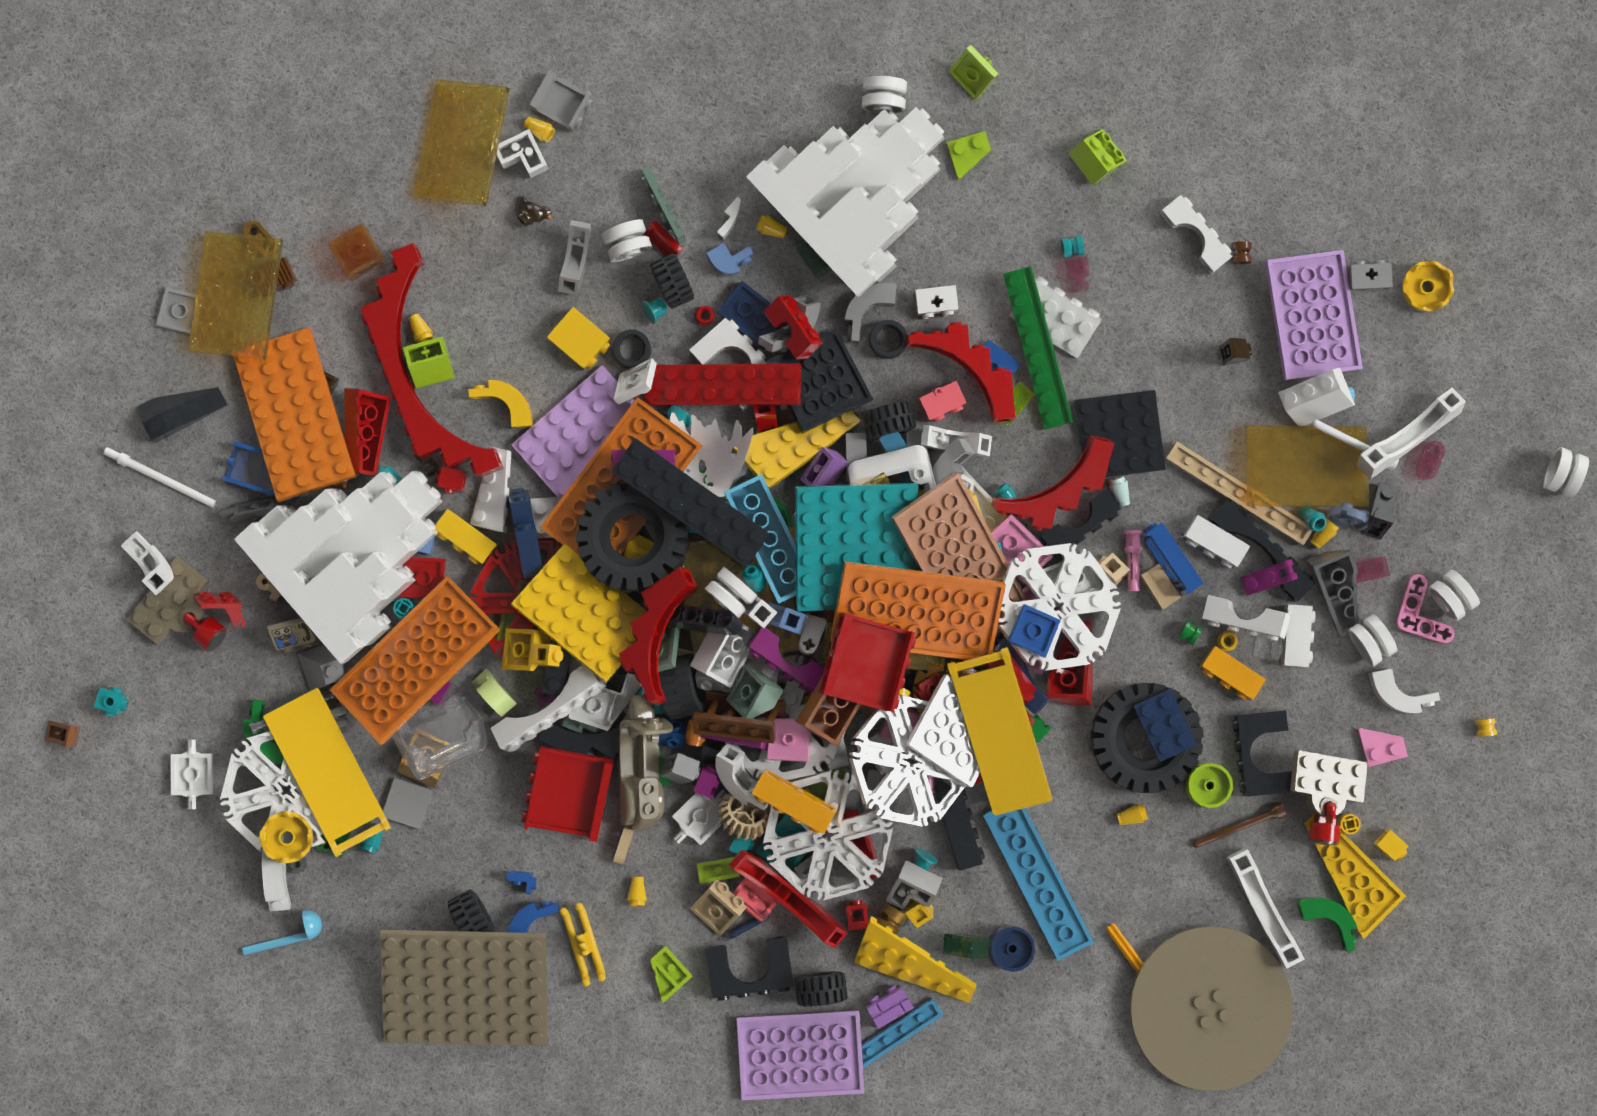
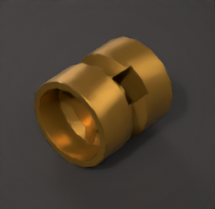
M885 903L880 911L881 917L876 919L878 924L884 928L888 926L893 930L892 933L897 935L899 933L898 927L903 926L908 917L899 909Z

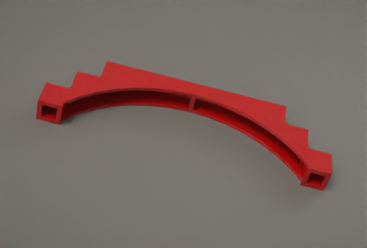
M414 243L392 251L393 258L391 263L394 269H398V271L376 280L378 284L376 291L382 299L361 307L363 312L361 319L365 326L368 325L370 330L368 337L372 344L375 343L377 349L375 351L376 358L383 364V376L386 381L389 380L390 394L398 403L396 409L400 418H403L406 425L403 426L405 433L408 437H411L413 442L411 449L414 455H418L422 459L442 451L440 457L444 465L447 464L451 468L472 461L470 463L471 470L480 477L499 471L504 467L497 449L493 447L485 449L472 445L449 432L425 408L409 380L401 346L402 314L412 281L419 268L425 265L418 246Z

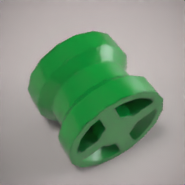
M1186 621L1179 633L1178 639H1185L1188 641V644L1193 646L1202 628L1199 626L1195 627L1191 622Z

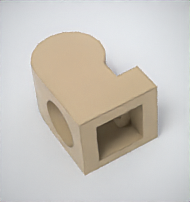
M263 573L260 574L256 579L257 587L264 591H270L271 595L269 598L280 603L283 596Z

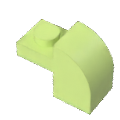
M487 669L472 681L477 692L501 717L517 704Z

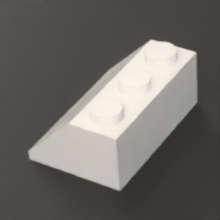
M1340 368L1330 370L1278 392L1285 411L1299 428L1311 424L1315 419H1323L1355 405Z
M742 624L741 631L736 635L708 632L690 666L731 688L749 655L748 651L750 649L745 647L755 630Z

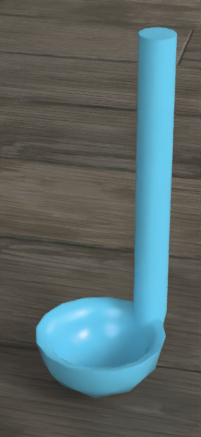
M303 910L302 918L306 932L243 947V954L248 955L308 939L311 940L318 936L322 930L321 918L311 910Z

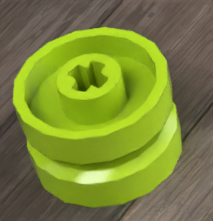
M1214 763L1198 764L1188 774L1189 777L1185 779V792L1189 799L1202 807L1215 808L1225 804L1233 791V780L1229 772L1221 765ZM1207 782H1212L1210 784L1211 789H1207Z

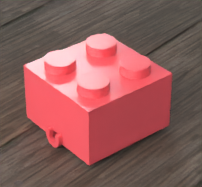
M957 381L934 388L930 393L916 399L925 420H931L932 423L945 418L944 413L950 412L952 414L964 409L962 405L967 403Z

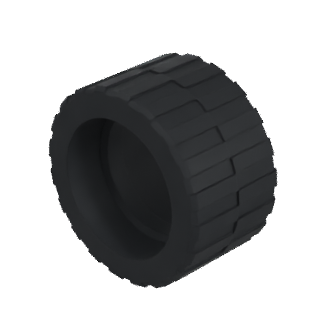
M693 654L677 656L675 668L659 672L661 688L666 699L662 706L666 715L671 720L693 716L695 712L705 713L706 690L697 687L695 678L697 669L690 666L695 657Z

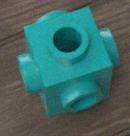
M111 686V689L100 688L94 707L103 710L102 714L107 716L122 715V712H125L128 707V695L123 694L122 689Z

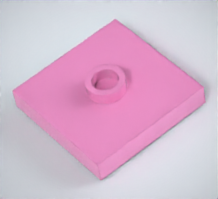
M775 718L776 740L774 744L768 743L767 759L809 762L811 732L796 723V719Z

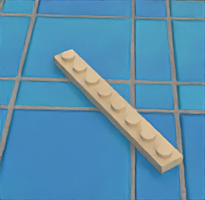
M1179 442L1175 443L1166 457V460L1228 500L1234 501L1239 507L1299 545L1303 546L1310 536L1312 530L1309 529L1305 522Z

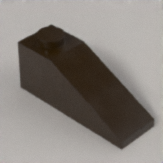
M1229 338L1219 346L1224 366L1248 361L1250 355H1252L1250 343L1247 344L1246 339Z

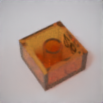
M363 223L328 243L351 281L356 280L387 261Z

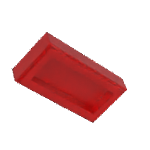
M656 220L650 224L644 233L664 256L673 253L678 257L683 250Z

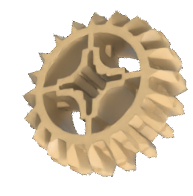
M730 792L723 797L718 807L719 824L724 825L723 830L730 831L729 836L735 834L737 839L743 837L744 841L748 840L749 837L754 840L756 837L760 838L763 836V833L766 832L770 814V804L765 810H762L750 802L744 805ZM736 805L737 809L731 812V807ZM759 817L760 821L754 823L755 818Z

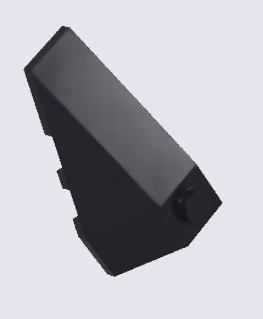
M219 387L157 397L137 408L142 424L151 441L157 443L228 406Z

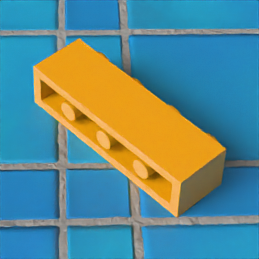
M768 769L764 770L751 793L755 795L754 798L759 802L771 804L775 811L782 814L784 812L787 813L793 821L808 825L809 830L816 834L825 833L838 810Z

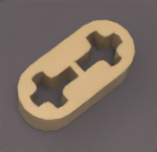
M624 827L613 863L623 866L634 833L631 827Z

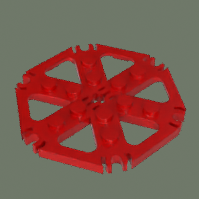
M556 540L538 541L539 550H544L547 553V558L542 565L543 567L557 553L561 546L560 542L553 549V544ZM509 542L513 550H510L509 546L504 544L505 554H499L497 549L494 550L498 559H495L491 553L469 594H475L478 597H470V599L476 601L477 606L486 615L517 613L509 629L532 630L534 624L511 606V603L515 600L516 592L487 594L483 590V586L494 568L502 569L515 591H517L518 579L533 580L532 578L524 579L521 560L519 559L517 542ZM493 637L488 644L495 655L500 647L502 648L498 656L501 658L504 651L505 637L502 640H497Z

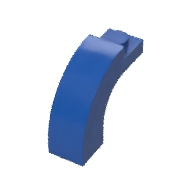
M551 900L540 904V909H538L536 901L527 905L513 918L508 932L528 933V929L533 921L560 911L558 902L553 904Z

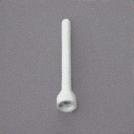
M1317 419L1312 421L1313 427L1362 452L1370 448L1367 444ZM1399 459L1388 466L1387 469L1391 471L1395 469Z

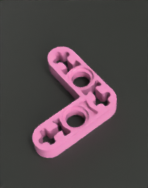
M1421 574L1412 575L1407 582L1396 618L1397 627L1402 631L1436 642H1451L1455 635L1451 626L1418 616L1428 582L1425 576ZM1418 578L1420 579V583H1422V586L1417 588L1416 593H1420V596H1418L1417 594L1409 593L1410 590H1415V584H1413V580H1417ZM1409 597H1414L1417 601V605L1413 609L1409 608L1406 604ZM1407 616L1408 621L1416 623V625H1406V627H1403L1404 623L1401 622V619H1405ZM1423 622L1430 625V631L1427 634L1420 631V625ZM1435 625L1438 626L1436 628L1438 631L1447 629L1449 637H1445L1443 640L1442 635L1437 633L1434 634L1435 637H1432Z

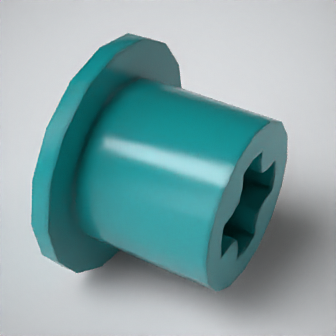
M660 297L650 302L642 301L643 311L652 324H656L657 318L668 313L666 304Z
M919 848L914 849L916 856L912 861L913 864L927 871L932 864H937L938 860L932 854Z

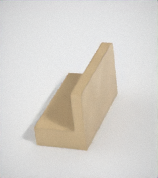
M1160 564L1140 575L1142 582L1160 610L1165 609L1180 599L1181 596Z

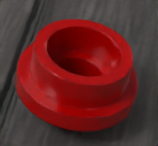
M701 306L695 312V320L702 326L710 325L715 319V313L709 306ZM708 313V319H702L701 314Z

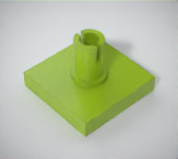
M970 45L948 72L976 100L999 73L992 67L991 60L986 61L989 59L988 57H982Z

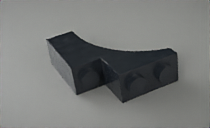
M553 723L550 728L544 730L540 740L555 749L593 755L594 752L591 749L594 747L614 759L615 756L619 757L620 725L603 733L580 734L566 730Z

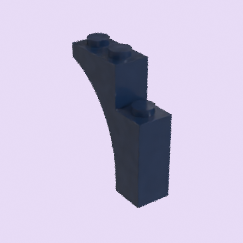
M517 488L509 493V501L523 577L526 579L535 577L543 566L528 489Z
M1001 636L994 645L996 647L993 651L999 652L1002 648H1008L1010 655L1036 688V691L1033 693L1034 698L1024 705L1033 714H1038L1051 699L1036 685L1026 663L1011 643L1007 642L1006 637Z

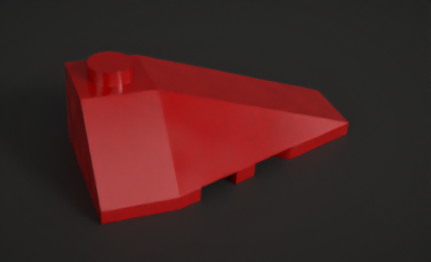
M1083 621L1093 635L1092 621ZM1066 636L1059 656L1057 655L1056 660L1076 658L1079 654ZM1093 662L1089 665L1054 669L1052 673L1050 672L1047 682V696L1052 701L1071 706H1091Z

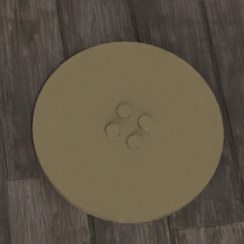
M1203 926L1184 930L1157 946L1139 969L1130 999V1018L1133 1033L1148 1061L1172 1081L1185 1087L1203 1091H1220L1235 1088L1248 1083L1263 1073L1274 1062L1284 1047L1289 1035L1293 1015L1290 986L1281 965L1273 954L1252 937L1237 930L1218 926Z

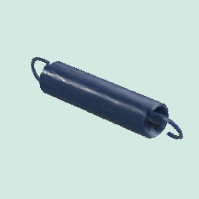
M756 918L746 921L728 931L730 939L747 932L761 923Z

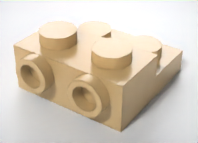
M716 880L690 909L720 936L742 914L747 906L744 905L741 897L735 896L729 891L726 883Z

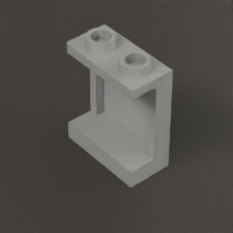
M549 70L529 105L532 110L573 132L575 127L578 129L584 119L582 115L585 110H590L593 104V100H591L593 97L591 93L582 91L557 77L556 73Z

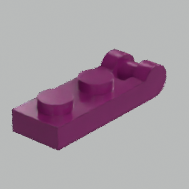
M1292 559L1241 576L1240 579L1246 596L1298 579L1297 573H1294L1292 568ZM1281 569L1285 570V577H1283Z

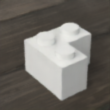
M529 129L493 146L504 169L523 161L530 178L549 170Z

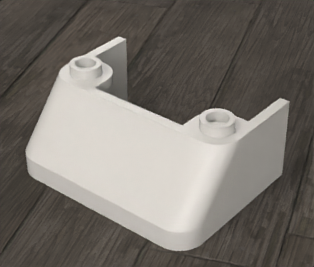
M920 445L852 462L848 469L850 485L870 484V480L909 471L910 478L914 483H929L930 490L936 486L928 452Z

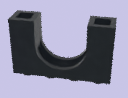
M1286 710L1235 715V720H1232L1233 732L1237 733V740L1234 741L1235 751L1239 752L1240 759L1237 760L1238 773L1241 772L1242 781H1239L1240 792L1244 793L1245 797L1292 792L1290 791L1292 771L1262 772L1255 767L1250 756L1251 746L1260 735L1288 731Z
M787 936L767 939L770 961L769 969L763 978L755 982H743L733 975L729 966L727 945L706 947L712 997L717 998V1001L730 999L729 996L731 995L743 998L749 997L752 992L764 995L769 994L770 990L778 989V992L790 991V987H794Z

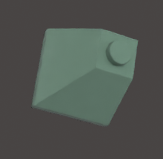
M746 665L726 701L744 718L752 719L773 709L784 690L770 678Z

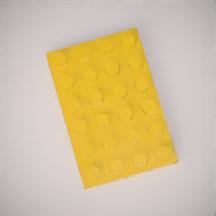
M566 544L557 551L511 603L513 608L605 683L621 666L619 653L638 641L632 634L633 629L630 623L647 612L626 593H621L617 589L614 591L605 587L602 582L597 581L586 568L580 556Z

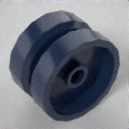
M1004 925L993 930L988 937L986 945L987 955L991 962L997 967L1011 972L1021 971L1028 967L1034 959L1036 951L1035 942L1031 935L1023 928L1013 925ZM1010 945H1014L1012 952L1009 951Z

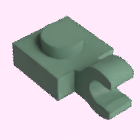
M569 714L565 717L562 725L579 733H582L584 728L596 733L599 731L597 727L569 719Z

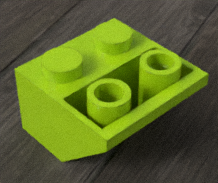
M1103 129L1084 139L1068 153L1092 185L1101 181L1127 161L1122 151L1116 147L1110 135Z
M443 337L403 347L416 389L455 379L449 352Z

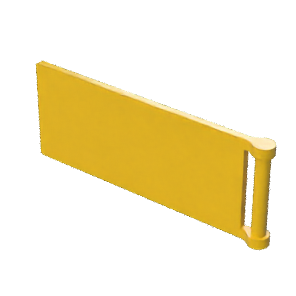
M1002 648L999 652L963 662L948 663V669L955 686L993 815L996 816L1052 801L1051 791L1008 648ZM1001 659L1005 662V665L961 677L958 676V671Z
M318 688L263 716L335 857L342 855L341 852L383 830L391 829L385 814ZM379 817L381 821L379 824L339 845L336 844L335 840Z

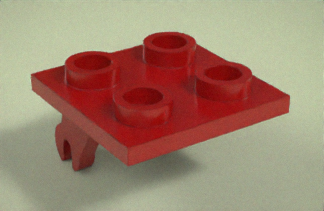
M200 592L199 595H193L194 601L200 608H224L235 628H237V623L240 621L241 628L245 626V620L241 615L240 609L242 604L231 592H220V595H212L211 592Z

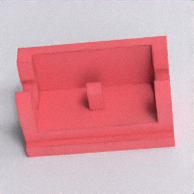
M746 877L732 893L743 899L744 905L747 906L745 910L760 923L779 902Z

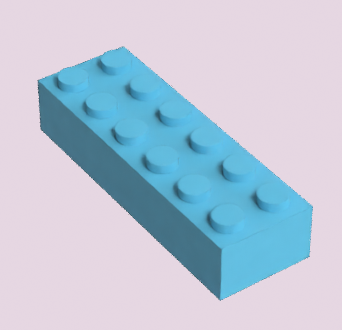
M762 474L725 491L724 494L729 505L770 533L755 555V558L779 604L796 596V544Z

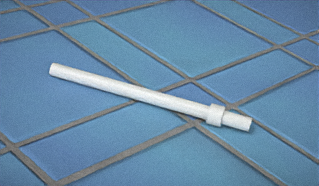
M108 447L104 451V455L116 460L118 464L124 467L128 466L209 507L213 508L216 500L130 459V456L123 452L120 454Z

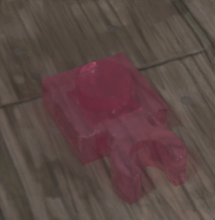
M1087 256L1066 259L1069 280L1075 279L1073 285L1074 293L1078 292L1077 286L1079 284L1084 286L1085 292L1088 291L1089 284L1084 280L1085 277L1090 276Z

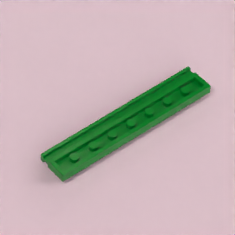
M1029 266L1003 273L1044 430L1073 423L1033 268Z

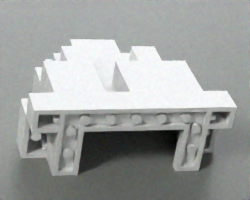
M915 107L899 123L897 122L899 118L892 111L887 112L884 109L868 125L864 124L850 138L841 127L836 129L833 126L817 142L813 141L800 154L791 146L787 148L783 145L767 161L763 160L746 176L858 297L876 281L880 283L897 267L894 263L897 259L886 249L919 219L916 215L918 210L910 201H907L940 171L938 167L940 162L933 155L929 157L928 154L945 139L942 135L944 131L937 123L933 125L928 120L930 116L923 108L919 110Z
M411 471L397 485L395 483L397 481L391 473L380 472L363 488L356 489L348 497L341 489H325L310 504L301 506L298 510L289 505L276 506L259 522L251 523L234 539L340 664L348 662L364 646L375 644L393 628L388 616L380 612L415 581L412 577L414 575L407 566L404 567L403 564L438 534L435 530V524L430 519L426 520L425 517L443 501L440 499V493L426 483L428 480L421 472Z

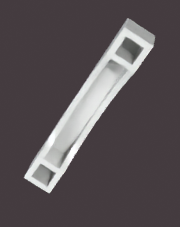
M1453 388L1449 389L1405 428L1363 452L1359 457L1357 466L1371 480L1462 413L1466 401Z
M584 665L571 672L563 691L545 709L527 717H506L491 727L500 749L508 752L516 751L520 748L521 744L535 738L537 733L550 728L556 720L566 717L575 707L582 706L587 699L598 695L607 685Z
M1243 848L1226 857L1282 967L1287 969L1305 960L1296 941L1279 915L1248 849Z

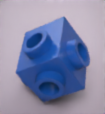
M663 717L673 725V731L660 734L659 745L683 749L684 742L687 741L685 735L688 721L681 719L671 720L668 717Z

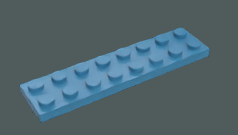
M1023 808L996 816L993 815L992 810L983 814L1057 961L1094 943L1026 809Z

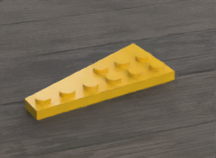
M1314 813L1304 822L1308 832L1310 822H1314ZM1341 831L1340 843L1337 846L1315 844L1348 912L1354 918L1361 938L1364 940L1406 895Z

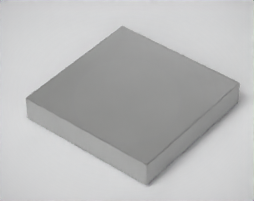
M165 287L155 326L196 336L206 297Z
M394 778L383 813L387 819L421 829L434 790Z

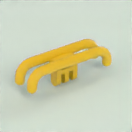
M577 903L575 909L578 912L584 933L576 935L571 916L566 908L560 910V915L563 918L578 965L582 985L587 987L590 985V977L583 956L591 953L599 981L603 982L606 979V974L586 910L582 903Z

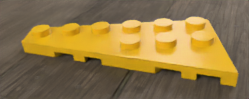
M850 411L802 434L797 422L752 435L744 464L755 476L762 474L768 488L771 489L814 458L822 447L828 448L846 435V433L857 427L861 421L853 411ZM733 447L732 450L737 455L738 449L737 447Z
M871 916L854 964L970 1003L976 989V983L957 971L952 972L945 967L944 962L940 960L935 961L929 957L930 953L905 937H898L892 933L893 930L888 926L884 928L877 923V919Z

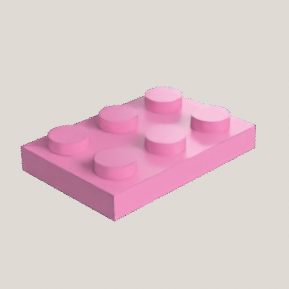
M1012 513L991 531L995 541L1001 543L1002 554L1008 565L1016 557L1022 562L1023 557L1020 553L1026 549L1045 547ZM1053 554L1039 557L1038 563L1041 568L1053 558ZM1017 575L1016 577L1023 584H1025L1024 580L1020 577V575Z

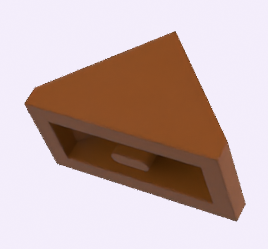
M49 720L45 741L67 747H76L80 726Z

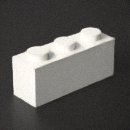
M1199 515L1194 517L1183 536L1187 539L1186 543L1194 548L1197 546L1204 549L1203 553L1211 558L1216 556L1222 560L1220 563L1229 569L1239 566L1250 547Z
M1285 605L1284 612L1291 616L1285 639L1282 642L1281 666L1309 667V663H1312L1313 652L1310 651V643L1314 641V631H1311V625L1315 622V611H1312L1313 606Z

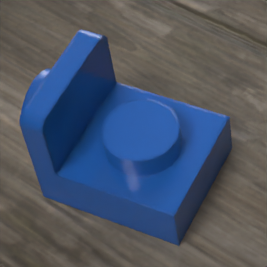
M507 872V880L511 881V884L523 885L524 882H527L526 894H531L532 890L536 889L537 878L533 877V872Z

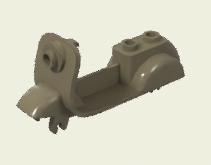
M633 695L629 700V708H624L623 710L626 716H624L619 729L620 820L622 825H630L632 830L638 831L650 829L663 816L664 793L659 780L658 742L659 734L672 732L673 725L663 717L655 718L654 705L649 703L644 695Z

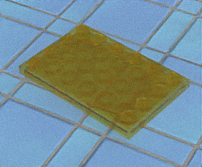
M436 79L413 197L486 207L510 88L498 85Z
M205 231L188 351L266 360L283 245L282 239Z
M1247 425L1245 427L1247 506L1332 507L1341 506V503H1349L1353 507L1369 506L1368 477L1357 466L1359 457L1363 453L1362 451L1313 426ZM1331 426L1367 444L1366 426Z

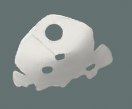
M672 412L670 422L689 435L684 421H678L675 413ZM691 415V437L703 445V447L685 469L684 473L718 497L725 496L724 492L730 489L733 478L737 477L742 469L751 443L753 428L742 437V427L739 421L736 420L732 438L728 441L727 436L721 437L716 419L713 420L711 425H707L704 428L701 421L697 420L696 416ZM733 447H737L738 449L735 458L731 456V451ZM700 460H703L706 464L707 470L705 473L699 472ZM705 475H707L705 479L706 484H704L703 478ZM712 482L713 486H707V484Z

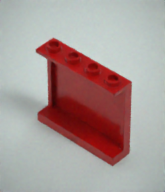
M840 612L818 693L894 713L900 702L898 697L899 691L905 684V677H903L905 669H908L910 665V650L914 648L916 643L915 632Z
M540 746L539 752H535L533 764H536L535 772L531 771L529 784H532L531 791H527L525 803H528L527 811L523 810L521 822L524 823V830H528L529 826L589 837V841L597 842L613 766L612 759Z

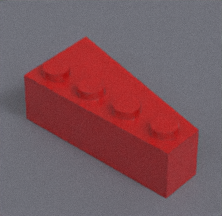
M344 388L345 441L355 474L375 477L391 397L361 389Z

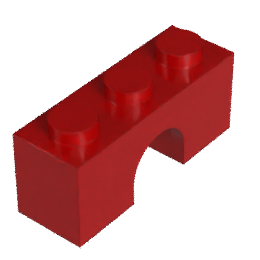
M778 296L764 311L774 327H786L788 324L791 326L792 335L785 344L796 359L808 358L823 343L819 338L818 332L812 328L807 316L801 312L796 300L791 296Z

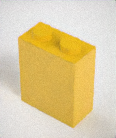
M574 307L571 308L547 336L550 342L583 370L591 369L598 361L596 357L600 353L604 354L611 346L609 344L611 341L610 337Z

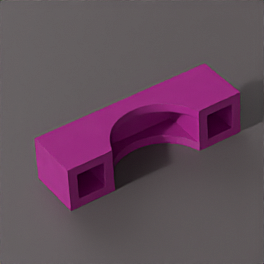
M758 626L745 647L750 649L748 653L757 659L759 657L763 658L766 661L765 665L775 671L777 668L783 672L781 676L790 682L794 680L799 683L798 688L806 693H809V691L813 692L825 669L811 660H807L797 666L788 664L779 652L780 637L767 628Z

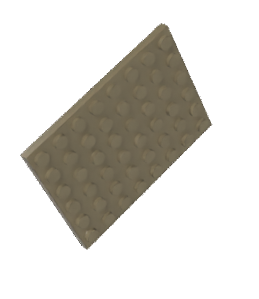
M381 930L380 951L384 1043L548 1045L547 933Z

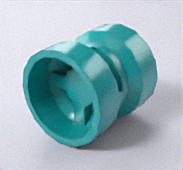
M1081 235L1075 236L1073 239L1061 238L1064 258H1070L1072 255H1085L1084 242Z
M401 598L395 602L393 611L396 616L403 619L416 606L412 600Z

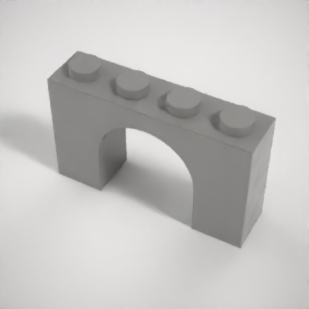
M906 432L907 447L914 445L922 446V432ZM846 433L845 435L846 461L849 463L846 466L847 484H850L848 474L850 464L867 458L866 433ZM899 473L869 481L871 484L904 483Z

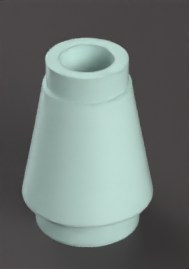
M1124 476L1109 480L1110 485L1108 487L1119 506L1129 505L1128 480H1125Z

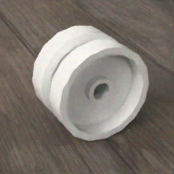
M870 76L864 78L863 91L867 94L862 96V109L874 113H881L884 109L887 112L892 111L894 114L905 112L906 99L902 95L906 94L907 81L891 76Z
M638 219L625 222L601 234L605 245L612 246L607 251L611 262H620L639 256L652 248L649 237L642 236L646 232L643 220Z
M1559 447L1548 465L1543 487L1553 492L1560 488L1561 495L1573 498L1580 490L1587 474L1589 457L1581 454L1572 456L1571 450Z
M723 567L717 574V578L724 584V587L715 581H711L705 590L714 597L713 599L726 611L729 610L739 618L744 613L745 607L738 599L740 598L745 603L751 604L757 598V595L733 573Z
M1453 569L1443 575V582L1436 581L1428 587L1437 605L1455 622H1458L1465 616V609L1471 611L1480 605L1475 591Z
M1372 614L1363 620L1364 627L1356 624L1348 629V633L1362 658L1371 667H1374L1382 662V655L1390 657L1396 653L1397 646L1382 621Z

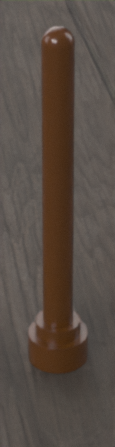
M1281 802L1272 804L1273 807H1270V810L1196 839L1192 845L1198 848L1270 818L1282 819L1286 817L1284 807Z

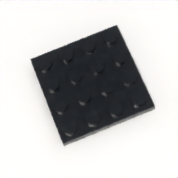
M837 329L819 336L823 343L808 358L796 359L789 350L765 362L766 364H801L800 405H788L802 434L874 400Z
M1155 390L1075 400L1081 454L1085 450L1090 435L1106 438L1114 443L1105 478L1166 470Z

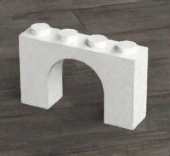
M726 318L690 349V353L700 364H708L720 352L727 349L742 351L748 356L751 364H766L764 361L766 359L765 355L759 349L755 351L751 346L753 342L747 335L742 336L737 331L738 325L733 320L728 321ZM738 405V406H739V407L741 408V410L744 412V411H745L746 409H748L751 405Z

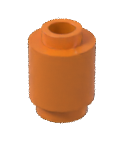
M688 719L685 739H687L686 744L702 747L706 739L702 738V735L694 734L693 720Z

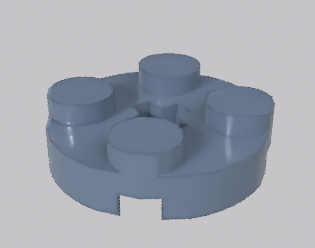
M1341 503V506H1332L1330 508L1328 518L1330 517V521L1338 526L1349 529L1350 525L1356 526L1355 530H1363L1368 527L1370 513L1365 510L1354 509L1353 505L1349 503Z

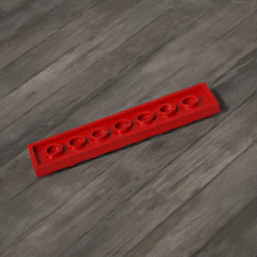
M801 364L656 365L651 389L647 393L642 394V401L649 406L800 405Z

